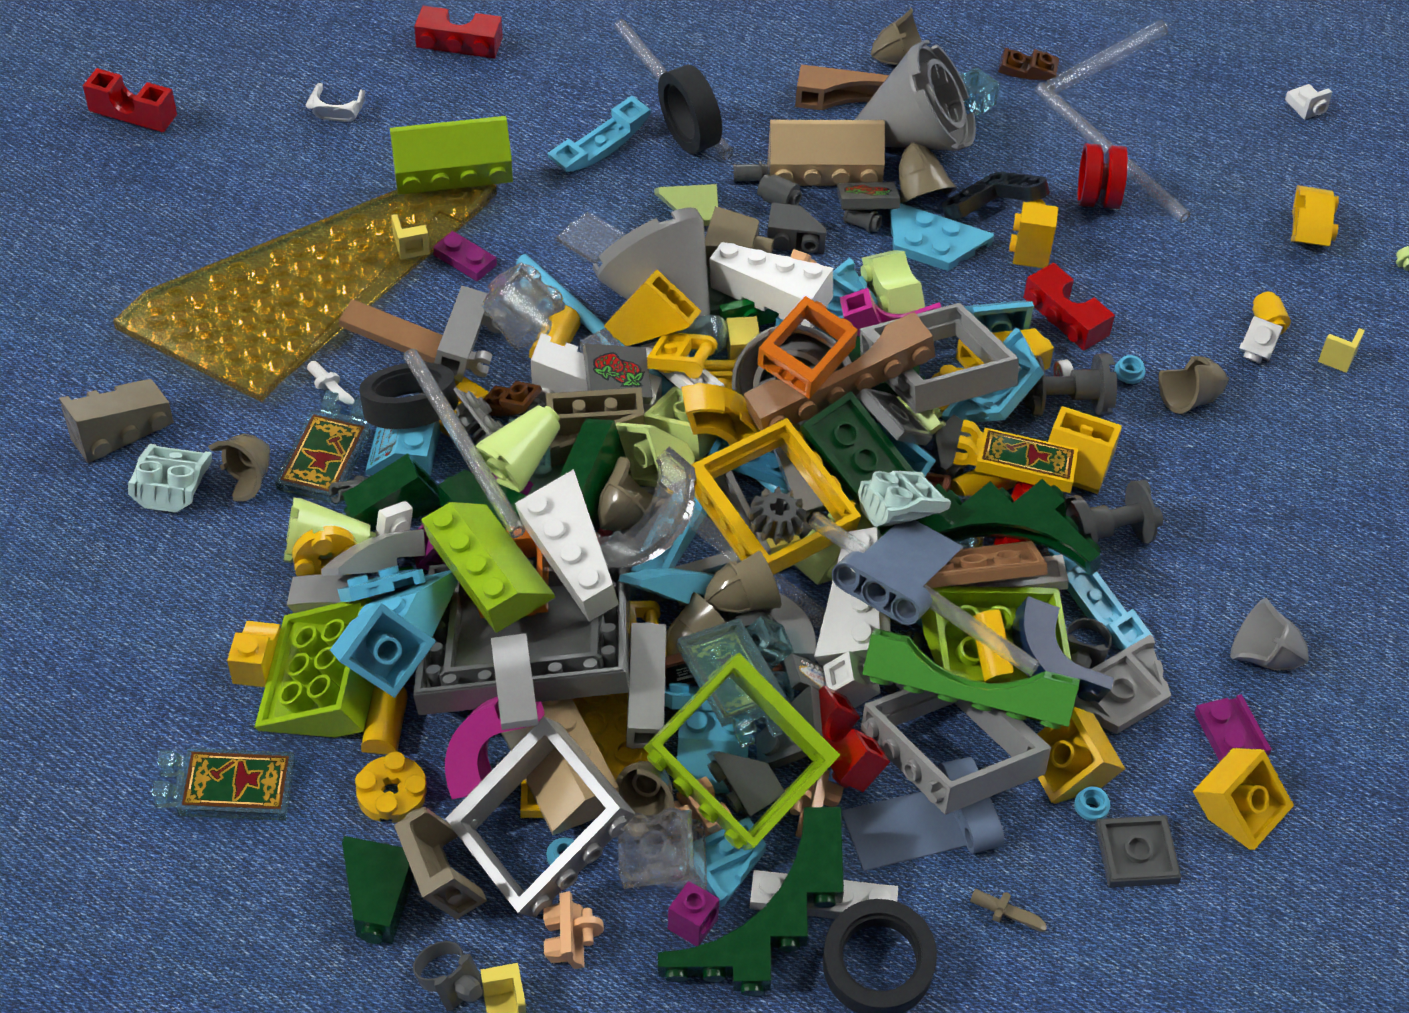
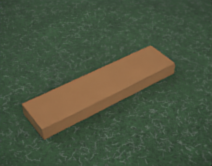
M354 299L350 301L339 319V327L430 363L435 362L437 349L443 336Z

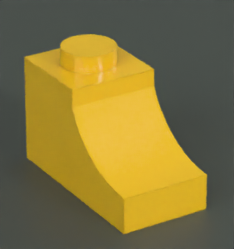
M246 621L243 632H235L227 659L233 684L265 687L281 629L280 624Z

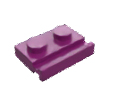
M1242 694L1237 695L1234 699L1229 700L1227 697L1196 706L1194 714L1219 762L1232 748L1262 749L1269 757L1271 747Z

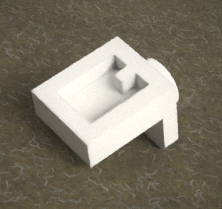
M1310 84L1287 91L1285 100L1305 120L1327 112L1333 92L1329 88L1317 92Z
M1254 316L1244 341L1241 342L1239 347L1240 351L1245 352L1243 357L1256 363H1261L1262 359L1269 361L1283 326Z
M406 501L379 510L376 536L410 530L413 507Z

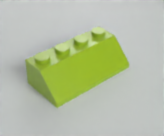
M506 116L390 128L398 195L513 182L512 157Z
M449 502L421 519L430 543L496 633L555 598L552 590L486 504Z

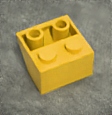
M1062 406L1053 425L1048 442L1078 449L1072 486L1098 494L1116 451L1122 425Z

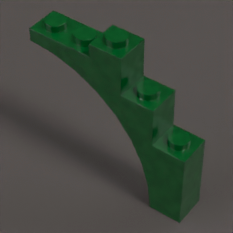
M1043 479L1015 501L1004 488L998 489L990 481L963 504L952 490L946 492L940 484H937L935 488L951 501L950 508L941 513L916 519V521L954 542L969 538L997 536L1023 539L1049 547L1074 561L1089 575H1093L1101 568V550L1091 538L1085 539L1078 532L1075 522L1066 515V498L1063 492L1055 485L1050 486ZM894 525L885 526L883 529H881V535L883 536Z
M804 807L802 837L795 861L782 886L766 906L744 925L715 941L689 949L658 952V976L666 977V980L669 982H684L688 980V977H703V980L708 982L724 981L726 976H733V991H741V994L744 996L763 995V991H771V947H778V950L783 952H794L800 950V947L807 946V903H814V906L818 908H831L836 906V903H842L841 807Z

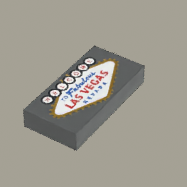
M791 654L784 659L791 688L803 692L809 686L814 687L818 691L823 685L826 686L822 665L795 654Z

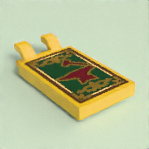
M963 420L961 431L969 433L971 436L960 435L957 448L964 449L967 453L956 452L953 464L976 466V472L1032 485L1043 479L1050 486L1055 485L1061 491L1071 493L1078 449L989 428H984V432H981L978 425L974 422Z

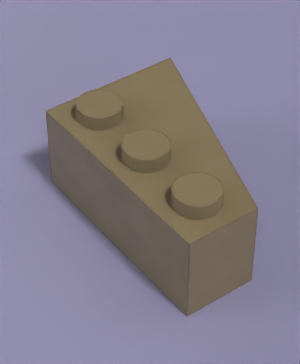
M152 379L115 386V391L101 394L97 390L87 392V397L73 400L69 396L59 398L70 439L87 463L102 458L121 447L134 443L138 439L174 423L169 401Z
M641 387L546 393V406L551 407L560 417L558 421L560 430L549 446L551 468L566 463L586 419L614 420L615 424L620 422L644 425Z

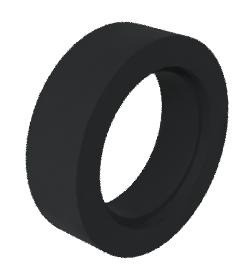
M690 64L663 73L658 82V96L665 122L673 138L689 154H695L717 145L722 137V119L715 95L704 75L695 66Z
M413 362L394 365L371 374L363 380L359 387L365 420L371 425L380 428L409 429L425 426L447 417L458 406V397L453 390L456 387L454 373L451 369L441 364ZM421 393L409 397H398L406 394Z
M887 899L864 900L848 907L839 914L827 933L823 953V971L830 990L843 1005L856 1013H904L910 1010L927 993L937 962L935 939L924 919L908 906ZM871 926H884L896 930L909 941L914 950L916 968L912 976L903 985L892 990L876 991L860 985L850 976L843 961V949L850 937L859 930Z

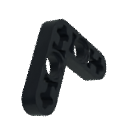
M996 172L950 197L941 205L945 218L957 220L967 216L997 197L1035 201L1046 197L1050 191L1046 177Z

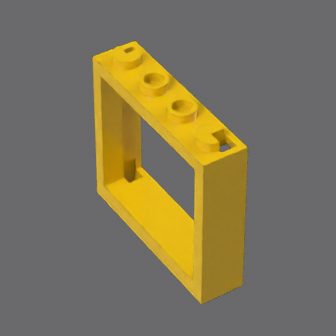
M788 418L688 466L685 484L740 560L743 561L757 551H761L773 575L841 541L844 538L845 532L857 530L861 514L855 508L856 503L848 499L842 491L838 479L829 474L823 466L819 454L811 450L805 442L802 432H798ZM781 447L836 522L769 556L714 479Z

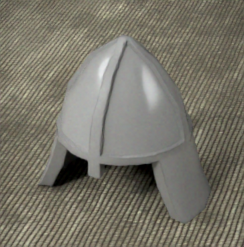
M1267 598L1260 600L1247 615L1234 639L1230 657L1234 660L1247 661L1273 670L1296 669L1309 661L1308 646L1300 630L1289 619L1284 617Z

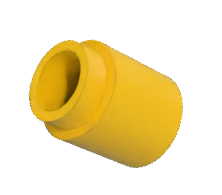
M1263 292L1255 297L1252 309L1254 315L1283 326L1281 334H1283L1290 326L1291 320L1281 298L1273 292Z

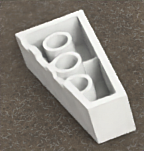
M721 242L709 258L711 288L738 300L748 299L753 301L755 308L762 311L771 309L779 313V318L782 320L788 316L805 296L814 302L822 303L826 307L833 298V268L725 242ZM804 319L801 322V325L808 326L811 328L814 327V325L806 319Z
M541 333L531 358L532 384L540 385L542 391L536 398L546 402V393L588 391L584 355L577 352L578 346L567 342L565 347L550 342L551 336ZM650 373L653 398L650 404H643L644 413L662 396V378Z
M574 469L515 503L522 525L589 622L619 605Z
M874 527L845 532L837 563L853 551L864 553L882 537L879 529ZM832 582L814 658L822 666L847 651L866 659L872 632L875 628L890 632V617L844 592Z

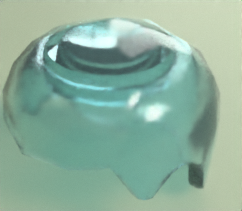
M699 316L695 319L694 327L691 330H688V328L684 329V333L709 335L716 339L718 343L717 349L708 358L722 353L729 343L727 321L720 316ZM691 349L689 354L694 357L698 350Z

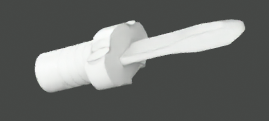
M311 361L308 364L307 370L316 378L314 385L317 389H329L340 401L348 405L355 404L354 398L338 385L340 376L337 373H328L317 361Z

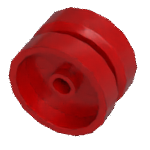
M1084 144L1078 175V206L1094 207L1101 193V204L1104 208L1120 209L1127 181V147L1110 146L1104 159L1103 148L1100 144Z

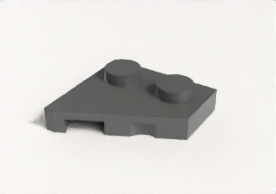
M809 686L790 704L823 737L819 691ZM773 720L756 736L757 760L768 763L772 770L808 757Z

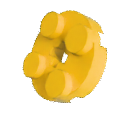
M324 526V531L314 534L313 530L304 533L296 541L292 549L296 575H322L321 569L336 556L357 544L353 534L338 526ZM329 552L332 553V557L328 559H321L319 557L320 555L326 556Z
M390 752L386 756L371 761L355 778L358 805L362 812L373 820L381 822L380 818L385 820L392 819V823H396L404 819L409 812L420 809L424 805L427 793L425 773L415 761L405 758L400 752ZM388 784L398 785V792L395 794L391 791L386 793L383 791Z

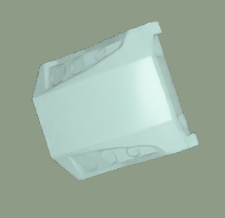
M149 444L140 455L134 473L128 482V495L144 508L178 512L193 502V495L210 466L212 452L205 451L203 453Z
M876 471L873 473L872 480L861 481L858 491L861 512L875 527L891 526L948 510L951 501L945 498L925 478L922 472L892 471L887 473Z

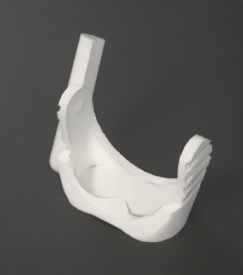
M323 83L315 85L306 103V108L312 109L316 117L342 122L355 120L364 104L365 90H360L357 101L344 105H329L319 100L323 90Z

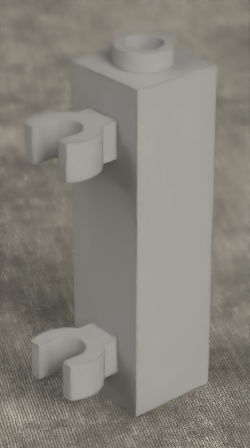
M465 286L460 288L434 362L451 369L455 380L462 382L467 368L471 369L477 376H487L489 366L481 363L490 365L493 354L488 351L473 352L482 325L487 326L494 333H502L504 323L498 322L495 319L505 321L508 312L503 308H487L491 294Z
M652 622L631 623L627 748H643L664 727L666 624H655Z

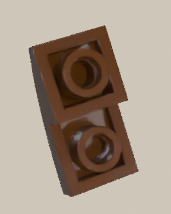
M1005 47L1001 55L998 72L1022 79H1055L1059 58L1034 49L1031 56Z
M515 381L510 388L495 385L484 398L492 409L489 415L512 416L525 411L540 394L542 388L540 385Z

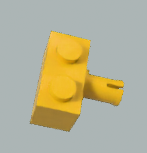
M1042 199L1023 202L1021 214L1015 213L1013 231L1018 232L1017 235L1011 234L1009 251L1014 252L1013 264L1037 268L1048 266L1056 230L1058 207L1045 205Z

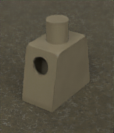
M715 206L705 237L707 267H710L709 258L721 242L733 243L738 246L772 253L774 239L759 236L760 222L758 219Z

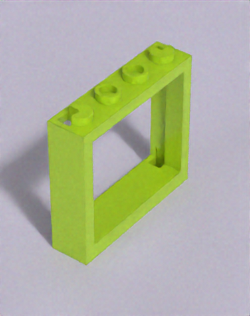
M740 653L729 658L643 747L649 753L647 756L649 762L659 771L663 772L665 769L674 779L672 782L674 787L687 798L691 796L700 805L698 810L701 815L711 823L717 822L726 831L724 833L726 840L735 848L740 849L742 847L744 850L755 848L840 756ZM728 677L813 761L749 831L663 746Z

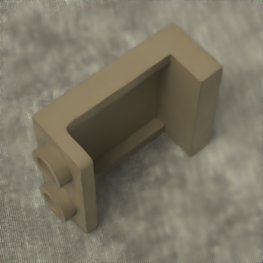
M422 807L409 812L404 819L394 824L422 898L456 920L487 901L482 888L452 869L449 865L443 847L457 838L458 835L448 822L427 807Z

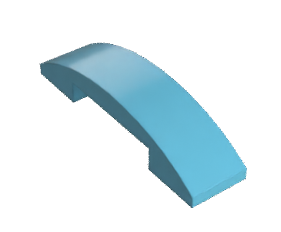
M630 96L611 109L612 118L575 143L567 139L548 152V158L566 172L580 170L593 165L613 153L632 137L651 114V109L634 96Z
M1047 547L1050 556L1062 555ZM1063 555L1068 576L1069 593L1088 619L1099 621L1109 629L1112 636L1111 643L1123 651L1151 634L1134 609L1128 612L1124 609L1097 571L1093 575H1089L1074 561Z

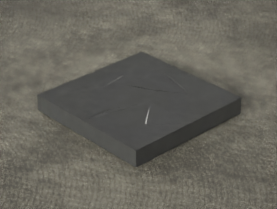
M627 544L600 546L619 605L590 622L550 564L548 586L554 593L555 598L548 602V612L524 616L498 633L493 630L485 618L480 617L477 606L458 582L432 636L436 642L416 670L413 696L418 715L472 710L487 700L497 697L491 638L525 633L527 636L535 702L629 692L630 585L619 581L620 574L630 573ZM536 557L527 558L536 569ZM446 564L429 566L428 575L450 569Z

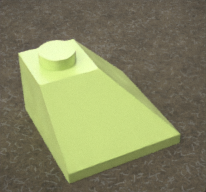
M717 184L658 187L654 189L655 195L674 211L682 208H696L704 221V226H709L715 206L718 207Z
M673 386L644 413V423L646 425H653L688 443L695 460H701L711 450L717 438V435L706 433L693 435L685 412L682 390L677 386Z
M616 423L626 458L631 463L630 477L638 485L669 488L686 479L688 466L695 462L694 454L689 448L688 443L653 425Z

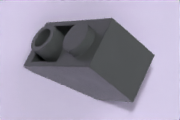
M771 203L767 238L774 239V249L792 251L795 249L801 252L824 254L827 229L799 205Z
M956 415L951 416L946 421V425L934 434L931 451L932 457L936 460L933 464L935 474L950 475L951 480L962 475L964 469L968 466L953 464L956 452L967 453L966 450L957 448L960 435L971 436L969 433L961 431L963 420Z
M711 751L707 754L711 761L707 766L718 783L723 781L730 792L726 795V798L736 813L741 811L743 815L752 816L777 800L785 792L766 762L720 751Z

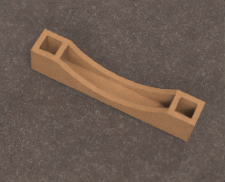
M801 64L795 107L825 110L846 103L869 102L889 75Z
M912 312L887 324L880 337L868 351L854 362L834 371L810 399L781 380H770L744 393L748 413L760 431L785 418H788L792 425L810 419L850 391L857 395L863 388L871 389L936 357L933 336L917 314Z

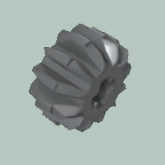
M779 486L774 490V493L765 488L761 496H755L752 500V508L749 510L748 519L752 522V533L762 532V542L772 538L775 545H777L782 538L790 543L794 535L799 536L802 532L803 522H805L807 514L806 510L802 509V499H793L794 494L792 490L785 494L781 492Z

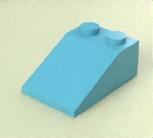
M450 570L425 576L426 582L417 585L409 584L395 588L394 591L387 592L371 601L360 610L358 616L378 602H381L432 637L454 593L458 580Z

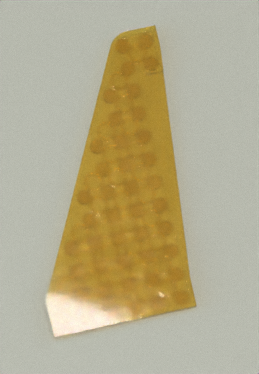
M492 184L398 195L396 189L145 290L113 320L115 329L262 402L285 378L344 329L339 327V319L352 299L371 306L434 252L435 245L452 231L457 232L476 216L497 195V186ZM391 215H398L402 229L426 225L430 254L401 260L393 236Z

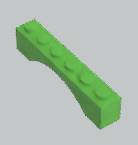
M877 628L871 634L862 672L863 675L870 676V681L877 684L890 685V682L904 685V690L917 694H923L924 690L937 693L939 699L947 702H958V699L972 702V707L979 710L992 711V708L1006 711V715L1014 719L1026 720L1027 716L1040 719V724L1054 729H1060L1061 725L1069 727L1080 679L1049 671L1013 682L987 683L969 680L952 674L935 664L919 650L909 636Z

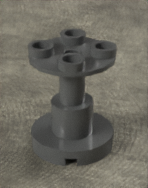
M1095 354L1091 369L1072 370L1070 376L1045 377L1042 358L1035 355L1044 371V375L1025 396L1026 407L1031 406L1033 415L1037 417L1042 416L1046 395L1070 394L1072 400H1092L1093 409L1098 415H1111L1113 413L1111 408H1115L1117 374L1116 372H1110L1109 365H1115L1111 354Z
M1146 480L1131 481L1127 485L1125 492L1126 506L1111 510L1106 505L1089 508L1087 502L1078 495L1065 497L1066 515L1075 522L1078 532L1085 539L1089 537L1097 545L1099 539L1112 536L1115 528L1131 525L1134 533L1143 543L1149 544L1155 540L1157 528L1163 525V514L1160 508L1154 506L1151 488Z

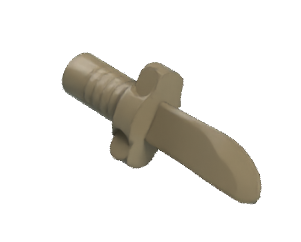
M975 888L970 902L995 912L992 920L1000 923L1004 915L1039 932L1046 931V923L1039 916L1008 904L1011 898L1008 892H1004L1001 899H998Z

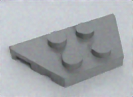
M1151 634L1092 668L1091 670L1114 678L1112 690L1099 703L1084 701L1077 695L1074 707L1093 713L1101 727L1118 734L1168 704L1171 693L1167 681L1163 678L1164 670L1161 660H1157L1154 650L1155 640Z

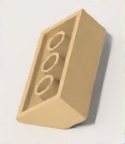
M770 120L767 161L768 175H778L800 186H837V183L883 182L885 120Z
M564 699L542 702L545 712L543 717L560 723L619 793V786L573 700ZM534 726L502 732L510 751ZM556 747L525 778L552 835L596 819L606 809Z

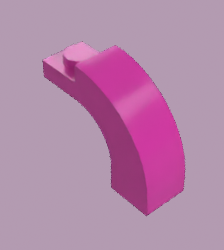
M869 288L839 297L843 317L858 329L857 336L859 337L861 328L899 319L912 312L918 314L941 308V304L938 302L909 313H888L875 304Z
M498 696L478 706L457 728L449 742L445 757V775L451 799L467 797L492 771L488 759V743L490 738L498 733L521 729L502 730ZM541 701L536 702L538 722L545 715Z

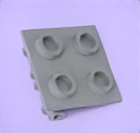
M456 387L453 389L463 402L455 409L457 411L456 417L467 428L469 434L474 433L472 438L477 441L476 443L504 427L499 420L495 422L489 415L492 409L482 397L477 399L470 391L465 393Z

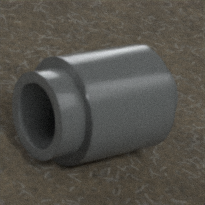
M768 174L764 175L757 190L758 196L770 204L799 205L802 198L799 184L775 174L771 176Z

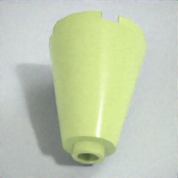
M538 405L478 442L472 450V455L486 474L491 471L498 477L495 481L496 483L520 492L527 485L560 430L558 422L560 417L551 407Z
M293 497L284 562L293 563L292 549L294 544L304 533L313 530L314 534L324 531V526H338L351 532L357 544L376 537V532L370 531V524L305 499ZM329 552L328 555H320L319 557L321 559H328L332 557V553Z

